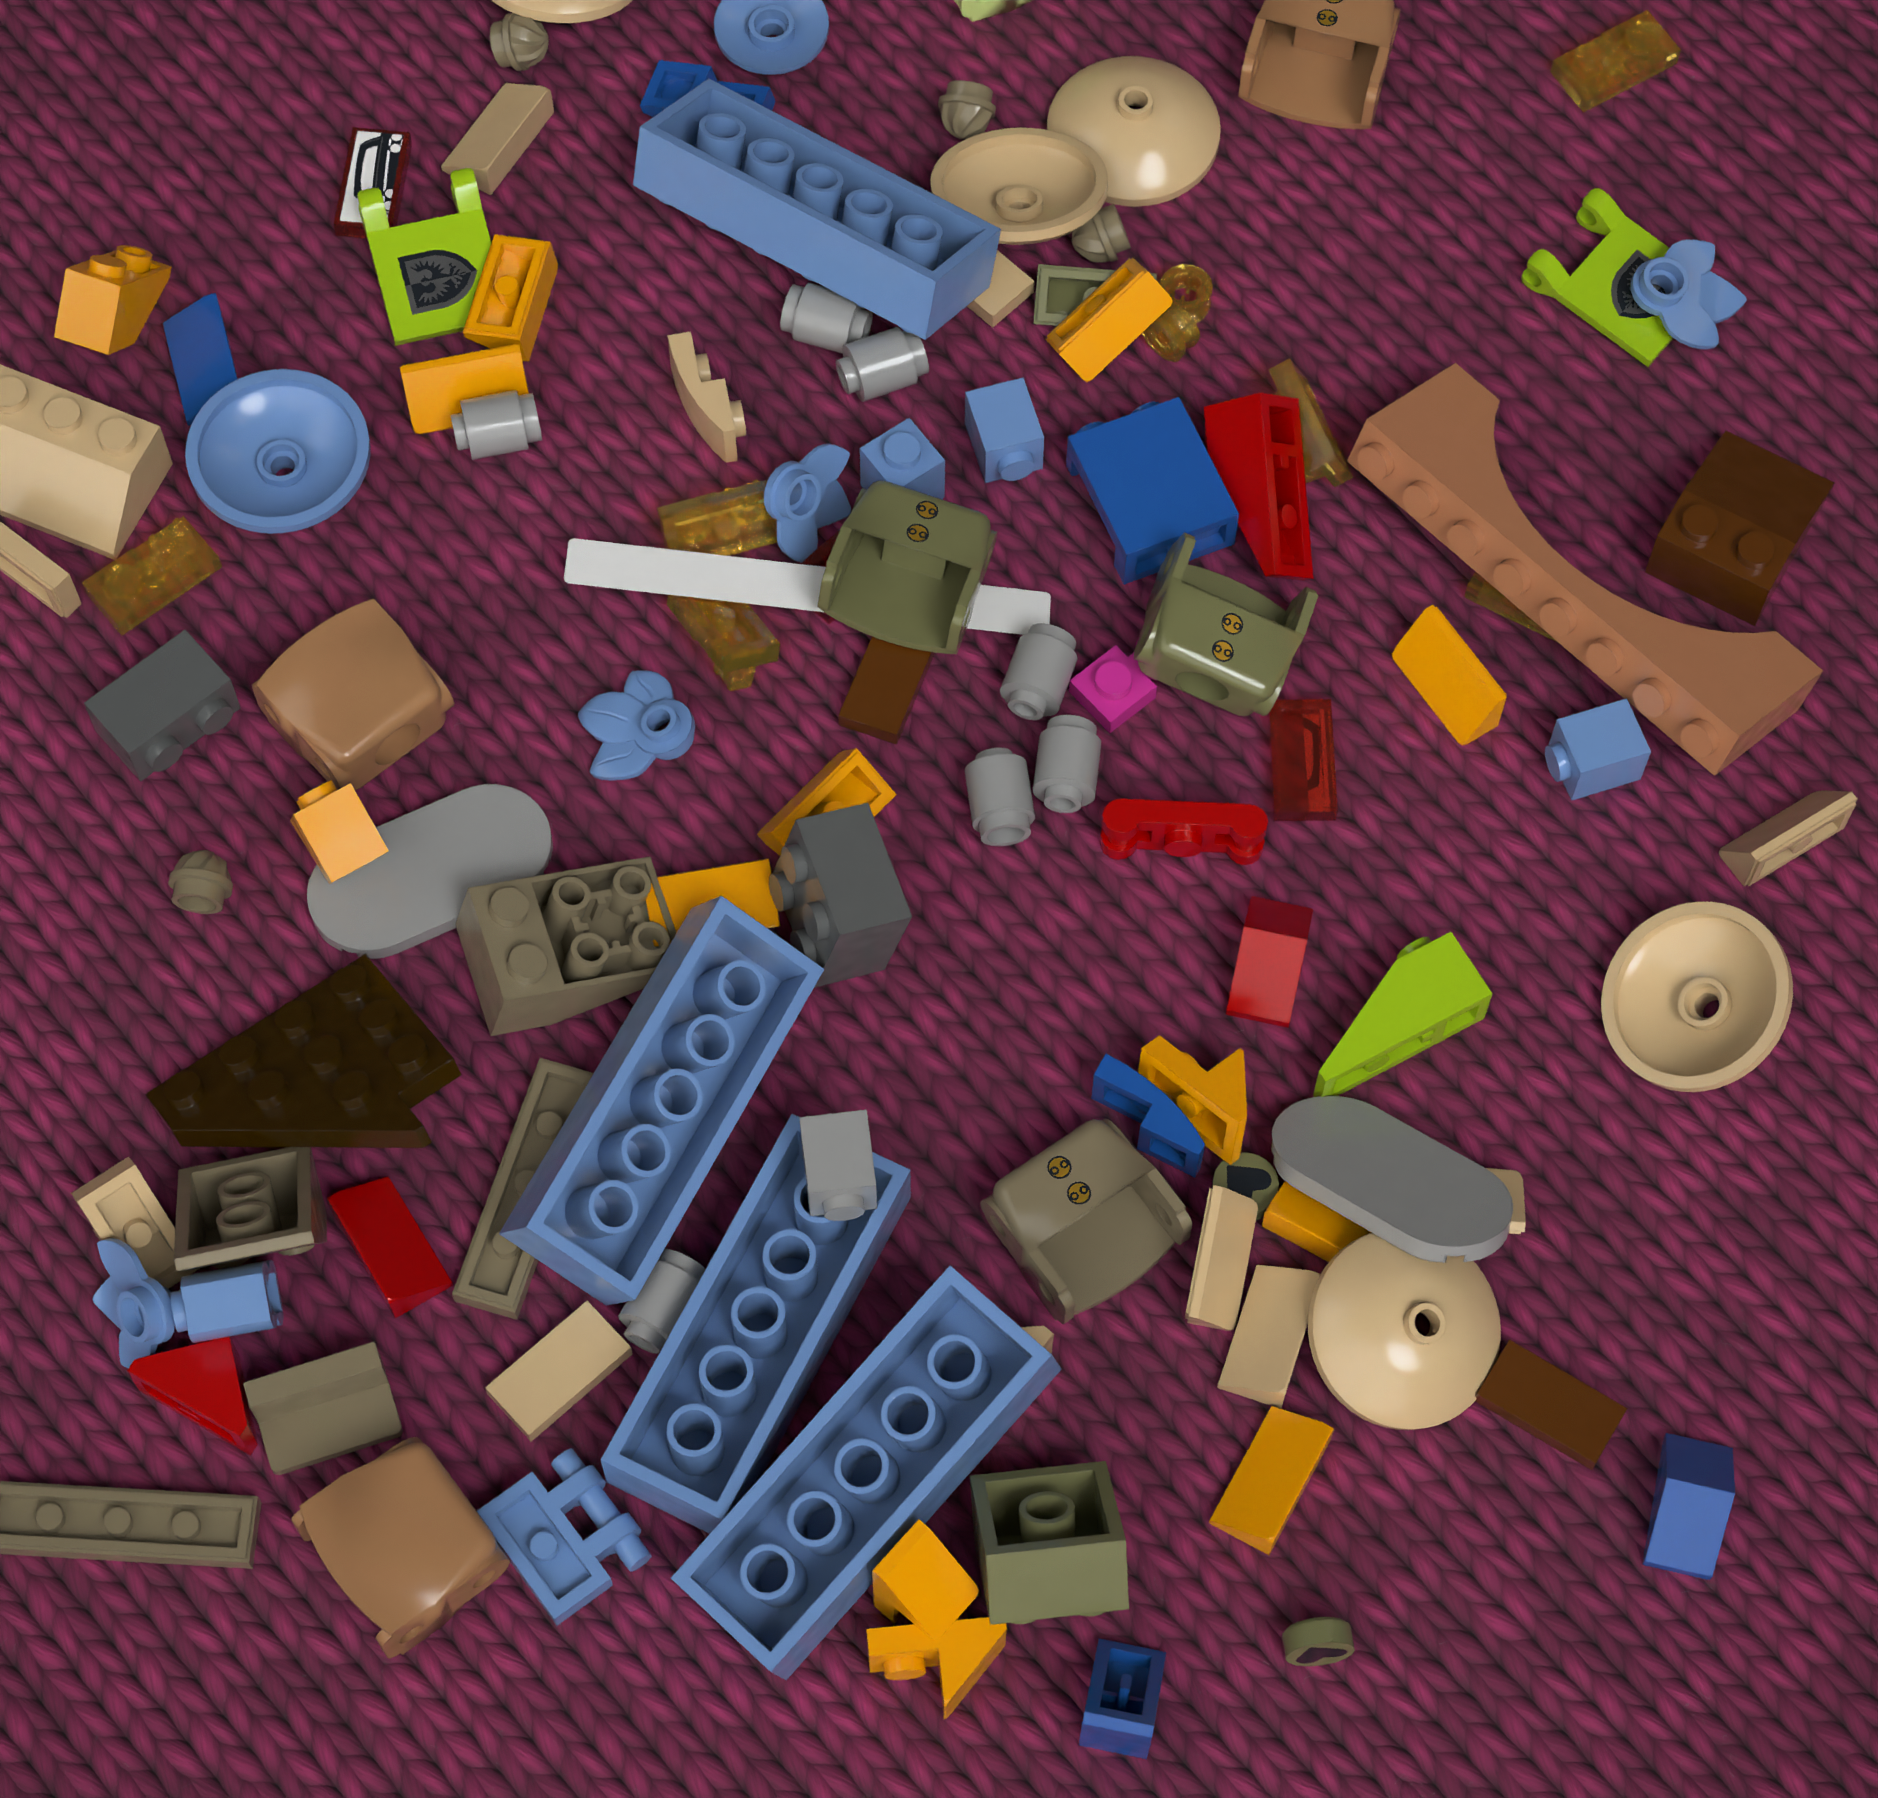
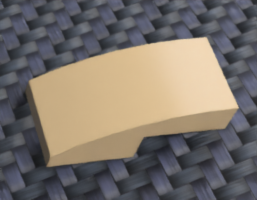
M691 332L667 335L670 364L675 386L691 422L700 436L726 463L738 461L736 437L746 436L741 400L729 402L725 378L711 379L707 353L695 355Z

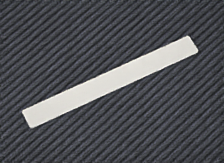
M573 538L568 542L564 580L569 584L823 612L817 606L826 567ZM981 585L967 628L1021 635L1027 634L1030 627L1034 624H1050L1051 596L1049 593Z

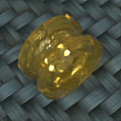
M1187 264L1174 266L1166 271L1160 280V285L1171 296L1173 302L1162 315L1168 321L1178 325H1191L1200 322L1207 316L1211 306L1213 284L1210 276L1203 269ZM1186 288V294L1193 290L1196 292L1195 300L1184 301V295L1178 300L1175 298V290Z
M1173 302L1160 317L1142 332L1144 339L1152 350L1160 357L1171 362L1180 361L1185 356L1186 348L1194 347L1201 338L1200 330L1193 318L1183 308Z

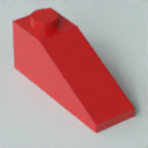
M1259 392L1204 406L1205 445L1207 452L1239 512L1238 524L1265 577L1302 581L1314 579L1299 398Z

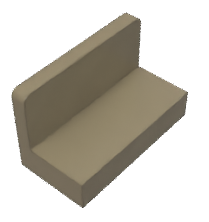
M375 1341L243 1383L250 1409L259 1424L270 1468L275 1475H282L395 1439L403 1433L384 1363Z

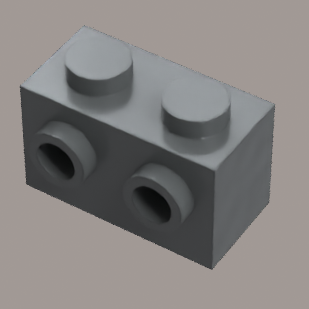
M183 630L84 702L95 731L140 782L153 772H161L171 767L181 757L183 750L205 734L210 735L220 731L229 723L233 714L241 708L231 679L186 630Z

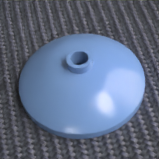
M274 369L239 378L215 393L200 409L190 427L186 441L185 458L193 488L200 500L211 512L238 528L258 533L273 534L306 529L328 519L343 508L358 491L366 476L370 461L371 445L368 428L360 408L341 387L324 377L310 372ZM290 468L294 470L287 475L276 476V473L281 469Z

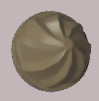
M508 13L503 20L495 21L492 24L490 43L494 58L499 66L502 68L513 67L517 71L528 70L531 66L544 59L548 49L549 36L540 21Z
M956 80L949 82L946 94L942 95L938 102V108L940 109L945 129L961 140L984 133L990 120L995 117L996 107L991 103L993 90L983 84L971 81Z
M1115 204L1100 209L1088 222L1072 232L1074 249L1081 256L1092 262H1114L1118 260V253L1131 248Z
M208 850L193 851L183 855L170 873L168 881L169 886L173 889L172 903L183 910L200 914H215L222 911L224 899L229 898L233 891V883L227 869V862L215 855L214 852Z

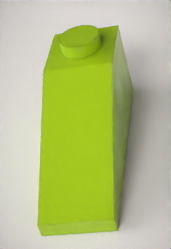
M1452 932L1433 941L1429 937L1419 938L1398 953L1397 960L1320 1068L1313 1092L1314 1097L1339 1096L1485 1018L1492 992Z

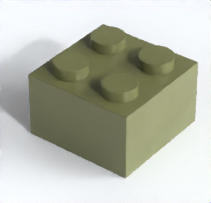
M1106 1461L970 1476L974 1544L990 1625L1003 1623L1027 1624L1039 1619L1074 1615L1097 1616L1105 1612L1129 1609L1126 1538Z

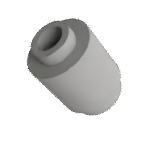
M810 282L805 287L793 284L787 293L783 305L780 328L782 331L792 333L793 340L843 354V345L869 336L873 313L865 310L863 307H859L858 304L824 286Z
M894 327L843 345V358L836 360L837 373L846 394L855 392L862 402L917 383V377L929 373L928 358L921 338L915 334L901 331L899 327Z
M517 390L460 400L462 413L451 415L457 449L470 448L472 460L529 449L528 443L542 440L533 393L518 395Z
M1038 623L1032 625L1029 632L1019 638L1000 688L1001 696L1008 703L1009 709L1014 714L1029 720H1040L1043 716H1052L1059 711L1078 659L1074 651L1076 640L1064 629L1051 624Z
M1076 715L1053 717L1048 721L1047 729L1042 731L1039 736L1033 794L1040 801L1044 802L1048 809L1055 812L1073 813L1080 810L1081 807L1092 803L1095 799L1101 740L1096 735V725L1084 717Z
M991 748L978 753L975 760L970 762L964 770L973 828L980 832L981 841L990 846H1008L1024 841L1030 836V825L1035 820L1026 760L1019 755L1013 754L1011 750L1006 748Z
M664 1249L636 1300L626 1302L618 1316L619 1320L627 1327L624 1336L639 1348L658 1354L706 1269L697 1261L680 1252Z

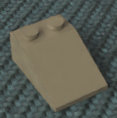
M288 1147L178 1170L174 1262L177 1271L193 1270L208 1266L218 1269L244 1264L252 1257L277 1252L282 1255H297L309 1251L316 1244L327 1242L326 1209L311 1147Z

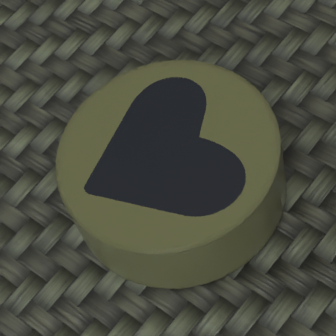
M1240 1153L1239 1159L1232 1165H1229L1224 1160L1218 1165L1214 1173L1212 1189L1213 1185L1225 1187L1254 1200L1258 1206L1256 1220L1264 1217L1266 1209L1277 1194L1279 1181L1275 1169L1266 1159L1253 1153Z
M1318 1617L1302 1620L1290 1625L1282 1634L1285 1658L1292 1665H1327L1344 1660L1355 1651L1351 1625L1340 1618Z

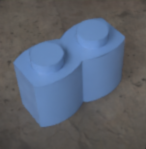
M272 1260L183 1276L180 1284L181 1289L171 1292V1307L177 1332L188 1331L192 1343L274 1329L277 1326L283 1325L284 1314L276 1268Z

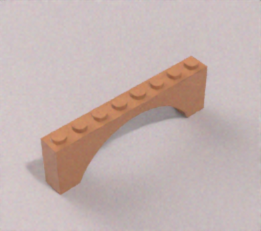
M1454 363L1369 417L1359 434L1347 462L1624 699L1627 698L1634 708L1714 776L1797 712L1821 676L1823 670L1777 631L1733 633L1683 624L1654 614L1622 599L1588 578L1566 561L1547 543L1521 511L1508 489L1500 470L1494 439L1495 415L1500 400L1458 364Z

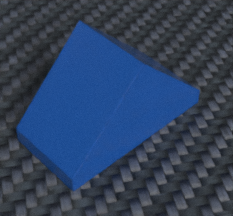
M1665 1433L1642 1565L1706 1580L1712 1578L1735 1496L1733 1448Z
M1104 1639L1098 1640L1079 1746L1147 1759L1155 1725L1166 1652Z

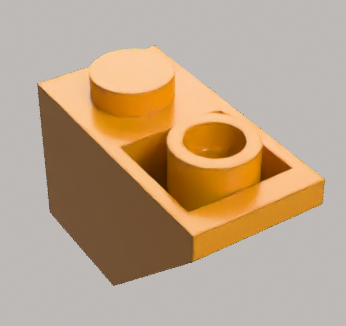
M120 245L112 252L104 255H92L90 260L66 268L54 337L107 355L135 344L170 278L172 266L152 260V253L148 250L135 246Z
M330 780L300 796L298 801H296L300 811L293 814L290 821L329 885L389 852L351 783L337 790L333 781Z

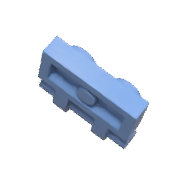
M572 1448L562 1452L551 1463V1466L563 1481L551 1491L547 1492L532 1471L477 1510L494 1534L497 1544L509 1558L511 1564L556 1626L613 1586L611 1577L600 1564L607 1556L616 1553L630 1572L642 1567L652 1556L638 1537L641 1533V1528L629 1513H620L603 1490L606 1485L604 1478L595 1466L590 1465L586 1467ZM582 1506L599 1529L585 1540L580 1537L564 1515L574 1507Z

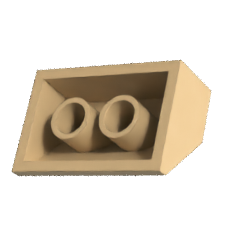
M0 364V515L116 560L173 464L161 427Z

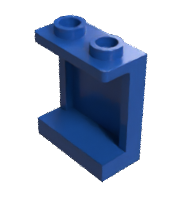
M1180 397L1163 403H1145L1129 415L1107 423L1100 421L1092 422L1080 428L1075 434L1068 436L1066 466L1071 476L1080 474L1115 545L1114 566L1123 585L1158 573L1169 549L1184 532L1194 536L1196 540L1189 561L1235 544L1239 512Z

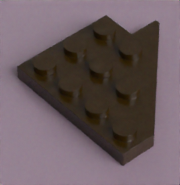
M364 954L297 998L284 1004L278 1010L242 1033L229 1039L223 1045L184 1070L174 1074L145 1095L157 1115L181 1147L424 1148L432 1143L425 1127L410 1108L462 1074L452 1055L367 955Z

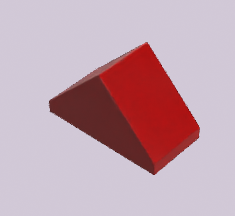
M1251 896L1226 1015L1289 1028L1313 908Z
M230 1337L213 1339L134 1359L127 1372L140 1392L250 1456L257 1447L258 1442L253 1417L243 1385L245 1378L241 1359Z

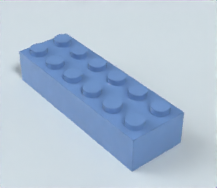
M707 79L640 126L633 186L656 197L660 202L671 205L705 223L709 228L718 230L745 244L758 254L767 256L796 271L804 278L858 304L859 307H863L898 325L908 333L915 334L926 340L990 287L1001 233L1000 228L711 79Z
M723 896L691 908L499 1234L606 1306L636 1300L823 973L824 968Z
M791 1114L601 1458L605 1479L608 1484L709 1534L717 1527L758 1481L768 1466L911 1198L910 1169L872 1152L877 1190V1209L865 1210L862 1216L846 1221L828 1220L824 1215L810 1216L800 1119L798 1116Z
M949 1266L675 1572L671 1579L770 1672L787 1680L873 1583L872 1570L918 1519L925 1524L1062 1370L1050 1352L952 1266Z

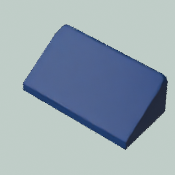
M216 293L202 297L163 322L188 426L192 425L200 409L215 393L238 379Z

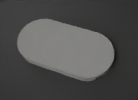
M484 784L466 788L376 827L389 852L329 885L318 865H316L307 888L308 908L320 936L329 945L341 952L343 949L347 952L357 953L358 957L366 954L370 959L385 958L398 954L455 929V924L469 887L544 875V870L548 866L549 858L551 861L553 840L549 822L541 807L520 790L498 784Z
M1342 1096L1312 1097L1296 1102L1286 1108L1277 1117L1273 1125L1271 1147L1274 1155L1273 1164L1278 1174L1288 1184L1412 1256L1426 1261L1446 1263L1447 1256L1464 1255L1463 1262L1475 1261L1493 1254L1504 1244L1508 1237L1513 1213V1202L1507 1187L1496 1175L1369 1103Z

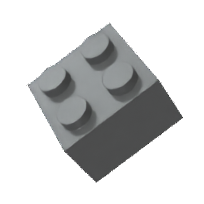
M863 803L796 819L785 846L781 849V855L774 871L769 877V889L776 909L778 911H785L792 929L790 934L791 946L824 968L814 988L885 970L912 918V914L869 804Z

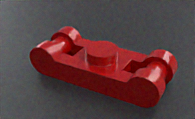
M1115 799L1109 802L1103 810L1100 846L1105 855L1116 860L1126 859L1132 856L1136 849L1164 850L1167 854L1175 857H1192L1201 852L1227 853L1229 858L1235 863L1250 865L1258 861L1262 856L1268 818L1263 809L1252 804Z

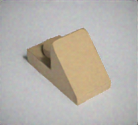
M129 1157L71 1193L93 1227V1231L98 1239L101 1241L108 1238H116L128 1244L139 1257L148 1277L155 1279L162 1286L169 1289L180 1282L183 1276L190 1275L198 1270H176L174 1262L175 1227Z

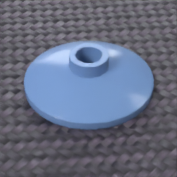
M722 0L714 17V34L722 53L740 68L758 74H783L807 65L821 52L829 33L828 13L822 0ZM769 35H777V37H766V36H769Z

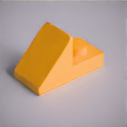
M1160 1035L1141 1048L1138 1073L1164 1092L1181 1109L1193 1124L1207 1148L1229 1165L1236 1162L1240 1157L1247 1120L1244 1050L1242 1048L1237 1049L1207 1072L1199 1066L1191 1055L1178 1050Z
M920 1519L916 1521L872 1570L874 1607L894 1624L904 1615L933 1640L943 1636L975 1600L979 1592L977 1585L932 1530Z
M989 1617L956 1620L943 1636L937 1640L930 1639L914 1624L866 1629L870 1673L884 1671L886 1679L908 1680L924 1676L926 1674V1667L939 1666L944 1719H947L1006 1646V1623L990 1625Z

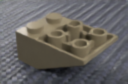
M651 857L469 887L455 924L490 1036L553 1025L644 989L668 949L670 940L672 942L676 935V930L659 885ZM651 883L667 930L658 923L649 922L646 899L651 889ZM653 939L658 942L659 946L654 947Z

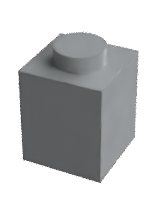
M867 1109L799 1117L810 1216L824 1215L828 1220L846 1221L862 1216L865 1210L877 1209L876 1179Z

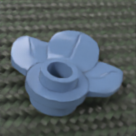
M1687 239L1674 243L1664 257H1658L1642 263L1631 278L1630 289L1635 302L1646 312L1659 316L1667 333L1675 340L1692 348L1712 349L1719 343L1715 324L1733 316L1743 307L1747 299L1731 283L1710 271L1715 258V245L1706 241ZM1652 285L1662 287L1666 294L1657 291Z
M830 443L819 445L810 451L800 462L788 461L778 466L766 483L764 504L768 514L777 520V543L785 555L800 563L811 564L814 562L818 545V528L837 522L851 514V507L844 489L836 480L843 471L850 456V453L842 447Z
M632 671L626 680L624 693L610 691L598 694L590 699L578 712V718L586 731L596 740L603 742L590 768V774L600 780L615 781L638 777L656 758L672 760L682 756L691 747L694 740L695 720L692 713L685 704L674 699L672 686L669 681L662 675L652 671ZM669 722L665 729L657 731L659 727Z
M108 1238L99 1241L97 1246L103 1265L110 1277L100 1286L92 1299L94 1304L121 1330L119 1334L120 1363L122 1366L129 1368L134 1359L154 1355L158 1344L166 1342L172 1337L175 1323L171 1307V1292L155 1279L148 1277L139 1257L128 1244L120 1239Z

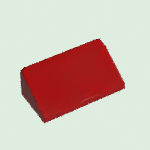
M389 1176L338 1191L327 1197L333 1215L395 1319L453 1286L451 1279Z

